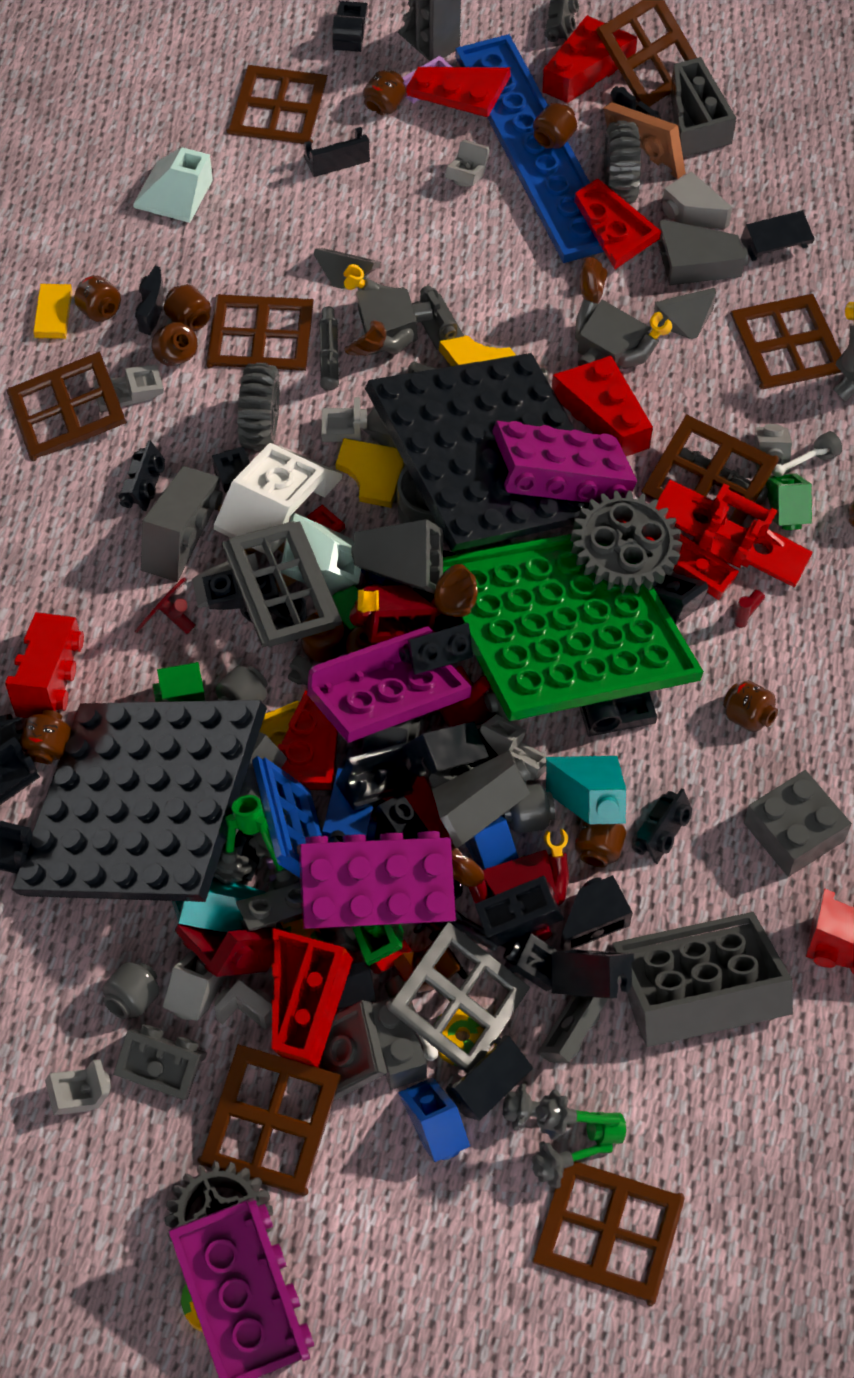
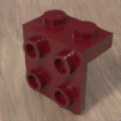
M177 924L175 932L180 936L183 944L192 950L204 963L207 971L216 977L267 972L271 964L274 963L273 928L256 929L250 932L248 930L228 931L227 933L183 924Z

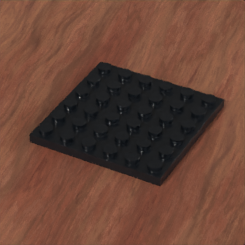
M532 353L371 379L366 384L365 390L436 524L443 529V537L451 552L574 525L575 518H579L581 508L588 509L589 503L508 493L504 487L509 471L492 432L496 421H517L533 426L547 425L555 429L569 431L575 429Z
M261 700L80 703L71 727L69 740L65 746V752L60 757L32 833V846L25 863L18 871L12 890L19 895L29 897L206 902L228 833L225 818L233 814L232 804L239 798L267 707Z

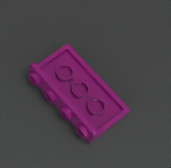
M496 421L492 432L509 471L504 482V487L508 493L589 503L592 499L599 503L603 493L611 500L616 490L621 498H626L629 490L633 492L637 479L617 437L609 434L584 433L576 429L571 431L555 429L547 425H525L517 421Z
M427 626L313 666L308 673L307 695L349 743L470 698L472 686L451 664L414 675L412 664L401 661L399 650L408 643L409 639L433 633V630Z
M439 831L418 832V839H403V833L380 834V840L366 841V835L364 834L343 836V842L328 843V836L306 837V844L297 846V854H299L303 929L456 921L451 837L440 838Z
M254 1198L168 1230L219 1378H257L302 1360L304 1362L311 1359L308 1349L315 1346L307 1323L299 1325L294 1309L301 1305L293 1283L285 1285L280 1269L287 1267L279 1243L271 1246L266 1230L272 1228L273 1225L266 1205L257 1206Z

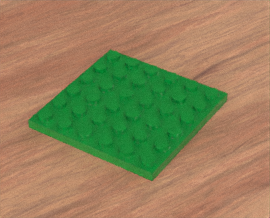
M571 534L443 557V573L453 565L463 564L476 578L478 597L476 598L475 606L467 616L455 618L459 625L469 623L472 651L509 722L701 681L703 669L653 586L651 590H648L641 584L638 593H635L631 586H627L625 592L621 593L618 584H614L610 591L607 590V581L604 579L600 583L595 584L596 574L592 573L585 576L583 573L586 564L576 565L578 554L571 552L573 542L570 541ZM598 542L601 546H608L603 542ZM626 560L630 564H637L632 560Z

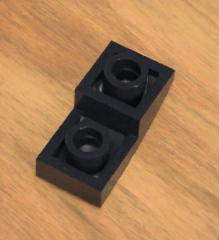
M156 265L149 275L144 276L141 280L139 292L142 296V302L139 303L135 312L139 332L151 335L156 327L164 302L161 268Z
M232 570L202 577L210 609L231 610L246 608ZM274 573L256 578L265 601L280 597Z

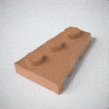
M613 102L603 108L607 127L610 123L618 121L635 122L640 133V148L645 150L650 160L658 166L663 163L671 168V175L677 179L686 173L677 124Z

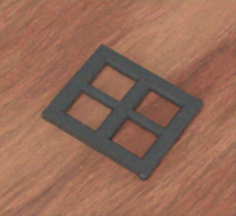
M447 922L393 1000L386 1002V1009L468 1073L487 1055L494 1044L493 1042L504 1029L530 986L454 925ZM450 944L475 964L460 988L434 969ZM483 971L509 991L494 1015L490 1014L468 996ZM424 981L450 1001L434 1027L408 1006ZM458 1008L484 1028L468 1054L442 1034Z

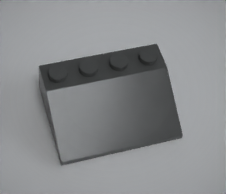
M754 912L612 943L614 952L634 953L632 985L627 995L636 1025L647 1047L793 1015L792 978Z

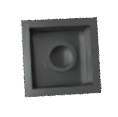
M807 770L802 771L748 805L744 819L745 826L788 877L843 843L852 824Z

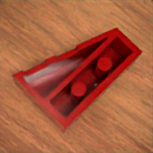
M612 356L553 374L552 390L559 402L572 413L571 415L576 420H580L592 431V434H609L617 437L625 456L650 449L653 426Z

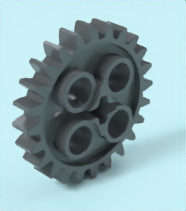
M617 490L614 491L611 500L603 493L599 503L591 499L588 509L581 508L579 518H575L574 530H572L570 541L573 542L571 552L578 554L576 565L586 564L583 574L587 576L595 573V584L600 583L603 579L606 580L607 590L609 591L614 584L619 585L621 593L625 592L627 586H631L633 591L638 593L641 584L648 590H651L654 580L662 584L665 575H671L674 566L678 563L682 542L678 541L681 530L674 529L676 518L666 519L669 509L663 508L658 511L656 509L658 500L655 499L649 504L645 503V494L643 493L638 500L633 499V494L630 490L627 492L626 498H621ZM616 519L624 520L626 523H621ZM645 537H651L654 539V541H650ZM598 542H603L608 546H601ZM626 560H632L637 564H630Z

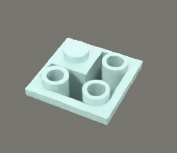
M181 147L158 160L133 204L134 208L190 223L213 181L210 154Z
M293 513L290 522H301L331 596L340 590H346L352 585L356 586L359 583L361 568L354 565L351 550L354 541L308 518ZM287 538L281 563L295 560ZM298 566L280 571L282 574L305 584Z

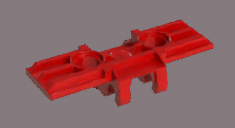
M671 479L668 481L658 499L656 509L659 511L663 508H668L666 519L676 518L674 527L694 536V541L699 543V548L738 568L741 565L746 568L751 565L788 585L796 587L813 552L769 529L778 510L774 508L769 510L729 490L730 486L725 483L713 501ZM727 504L758 520L754 519L752 524L745 529L728 520L727 512L730 507ZM693 514H703L710 522L706 524L700 523L694 518ZM762 544L768 548L770 553L761 554L755 550L753 545Z

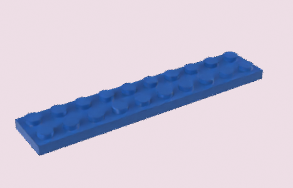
M510 34L455 48V57L460 67H510L511 76L487 119L562 262L567 263L604 252L575 203V193L588 185L590 181L568 141L561 148L548 149L541 146L534 137L533 122L548 104Z

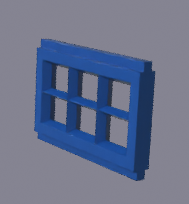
M256 756L252 759L277 863L300 878L299 854H297V846L306 844V837L323 836L311 791L267 758L261 759Z

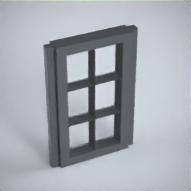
M300 521L284 523L229 538L228 541L222 542V548L262 647L276 646L332 630L336 626L342 625L341 617ZM287 538L295 560L277 564L269 543ZM262 545L271 566L252 571L244 549ZM298 566L307 589L289 594L280 571ZM274 573L283 596L265 601L256 578ZM311 596L319 618L301 623L292 600ZM286 602L295 625L276 630L267 607Z

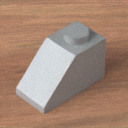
M692 171L664 188L662 208L668 218H674L679 223L699 227L725 229L729 226L732 206Z
M191 951L173 967L162 1008L174 1012L181 1019L198 1021L209 1010L225 976L216 977L207 971L201 959Z

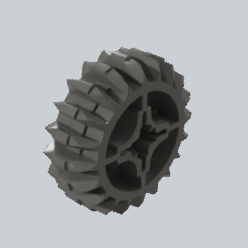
M618 121L610 123L606 128L604 142L605 185L627 203H634L638 198L641 175L640 133L635 122Z
M258 362L256 364H247L241 377L237 410L238 440L242 447L252 451H262L269 443L274 444L280 406V375L274 365Z
M214 1161L212 1163V1172L208 1173L205 1172V1168L202 1165H199L197 1167L199 1177L194 1179L191 1175L185 1173L183 1180L187 1187L174 1186L172 1189L177 1199L168 1200L166 1203L167 1210L172 1212V1214L165 1217V1224L173 1229L212 1214L214 1212L212 1201H215L217 1208L222 1210L254 1198L257 1206H260L270 1200V1195L267 1190H260L262 1181L259 1177L249 1180L250 1170L246 1167L236 1175V1167L232 1162L227 1165L225 1171H221L219 1162ZM215 1188H230L238 1191L244 1197L234 1196L225 1198L220 1196ZM203 1193L206 1199L204 1207L194 1214L193 1219L187 1221L188 1211L192 1203ZM265 1204L269 1216H272L273 1207L271 1205ZM168 1232V1233H167L168 1238H169L170 1242H172L171 1237H170V1234H169V1232Z

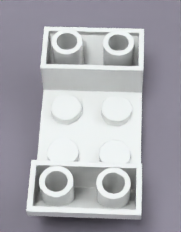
M269 443L232 481L214 523V530L233 538L288 523L289 517L312 492L326 497L340 482L342 473L288 448ZM286 538L269 543L272 553L280 547ZM262 545L252 547L266 554Z

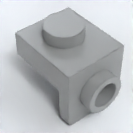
M462 140L459 145L457 158L447 166L445 178L454 180L455 184L462 187L474 186L486 171L489 147L468 140Z
M354 397V408H322V442H343L344 438L361 441V429H367V409H361L360 397Z
M778 424L755 427L754 438L756 448L771 456H778L779 461L777 464L783 465L789 462L792 440L788 428Z
M240 980L232 988H225L215 1001L216 1019L222 1025L237 1008L265 1030L272 1024V999L260 989L253 991Z
M100 1059L92 1060L84 1070L49 1073L45 1079L54 1116L98 1109L109 1095L111 1088L109 1075L107 1072H104Z

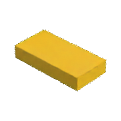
M40 284L33 331L35 338L66 339L73 291L71 284Z

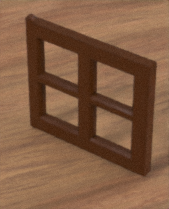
M642 0L596 29L597 34L634 97H636V101H641L648 107L671 93L672 78L658 53L675 44L684 61L697 58L664 0ZM652 8L655 9L668 31L667 34L653 43L650 42L637 19ZM630 23L644 48L626 58L612 33ZM651 59L665 84L647 94L633 69Z
M248 65L232 120L226 132L232 135L304 144L311 141L313 143L311 137L328 75ZM257 78L281 81L276 99L252 96ZM289 82L314 85L309 104L284 100ZM248 106L273 109L268 128L243 125ZM281 111L306 114L301 133L276 130Z
M217 294L206 359L207 367H246L247 364H256L258 362L274 365L277 369L306 371L314 299ZM227 307L257 309L255 327H224ZM270 309L300 311L298 331L267 329ZM223 335L253 336L251 356L220 355ZM266 337L296 338L294 359L264 357Z
M814 294L731 311L732 319L760 380V389H768L842 373L836 366V361L842 354ZM806 308L815 330L790 335L781 313ZM772 315L781 337L756 342L747 320ZM821 341L830 363L805 368L796 346ZM787 348L796 370L771 375L761 353Z
M100 351L7 389L28 456L32 461H36L37 457L57 452L127 423ZM93 369L99 388L70 399L64 380ZM52 386L58 404L29 416L23 397ZM103 396L109 415L80 427L74 407ZM61 413L68 432L38 443L32 425Z
M686 414L641 493L658 500L664 490L660 487L675 464L701 477L694 491L707 497L713 484L722 487L725 483L730 486L729 490L755 502L776 467L779 458L776 455L771 456ZM692 433L719 445L707 469L679 456ZM732 452L760 466L747 489L719 476ZM735 508L729 520L742 526L748 514ZM693 514L694 518L703 524L710 522L703 514Z
M237 1044L202 1156L197 1158L198 1163L212 1168V1163L216 1161L219 1162L221 1171H225L227 1165L232 1162L236 1167V1175L246 1167L250 1170L249 1180L259 1177L264 1185L300 1196L308 1195L307 1185L341 1075ZM248 1064L279 1073L268 1110L237 1101ZM289 1077L321 1086L310 1123L278 1113ZM231 1116L263 1126L251 1163L220 1154ZM273 1129L305 1139L293 1176L262 1167Z
M575 1161L573 1166L564 1169L561 1187L555 1189L533 1263L645 1300L648 1306H653L657 1300L685 1197L683 1193L675 1194ZM576 1179L612 1190L603 1222L566 1210ZM628 1196L665 1208L657 1239L619 1228ZM563 1221L600 1233L591 1265L553 1253ZM616 1238L653 1250L644 1283L606 1270Z

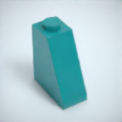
M618 756L546 757V792L550 791L555 800L588 824H626L627 789Z
M213 877L206 902L172 901L178 924L227 933L228 931L242 930L240 921L243 918L236 901L266 892L236 882L229 885L223 884Z

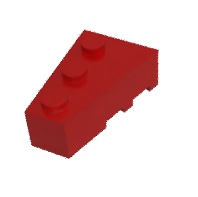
M586 15L544 67L543 93L569 103L593 88L597 82L615 74L618 68L596 32L598 27L605 24L604 22ZM621 29L612 33L626 58L636 53L637 36Z
M35 612L24 637V644H27L24 655L17 654L14 660V664L19 666L15 676H8L5 681L16 717L28 718L32 714H41L44 709L58 713L59 711L66 710L68 704V691L65 690L67 681H73L76 674V661L73 660L75 651L81 652L84 643V633L79 631L76 617Z
M824 888L813 917L805 957L814 959L815 964L825 968H832L836 965L850 968V971L854 974V903L852 907L834 899L835 892Z
M273 928L274 964H272V976L274 977V1000H272V1049L280 1057L318 1068L353 958L345 947Z

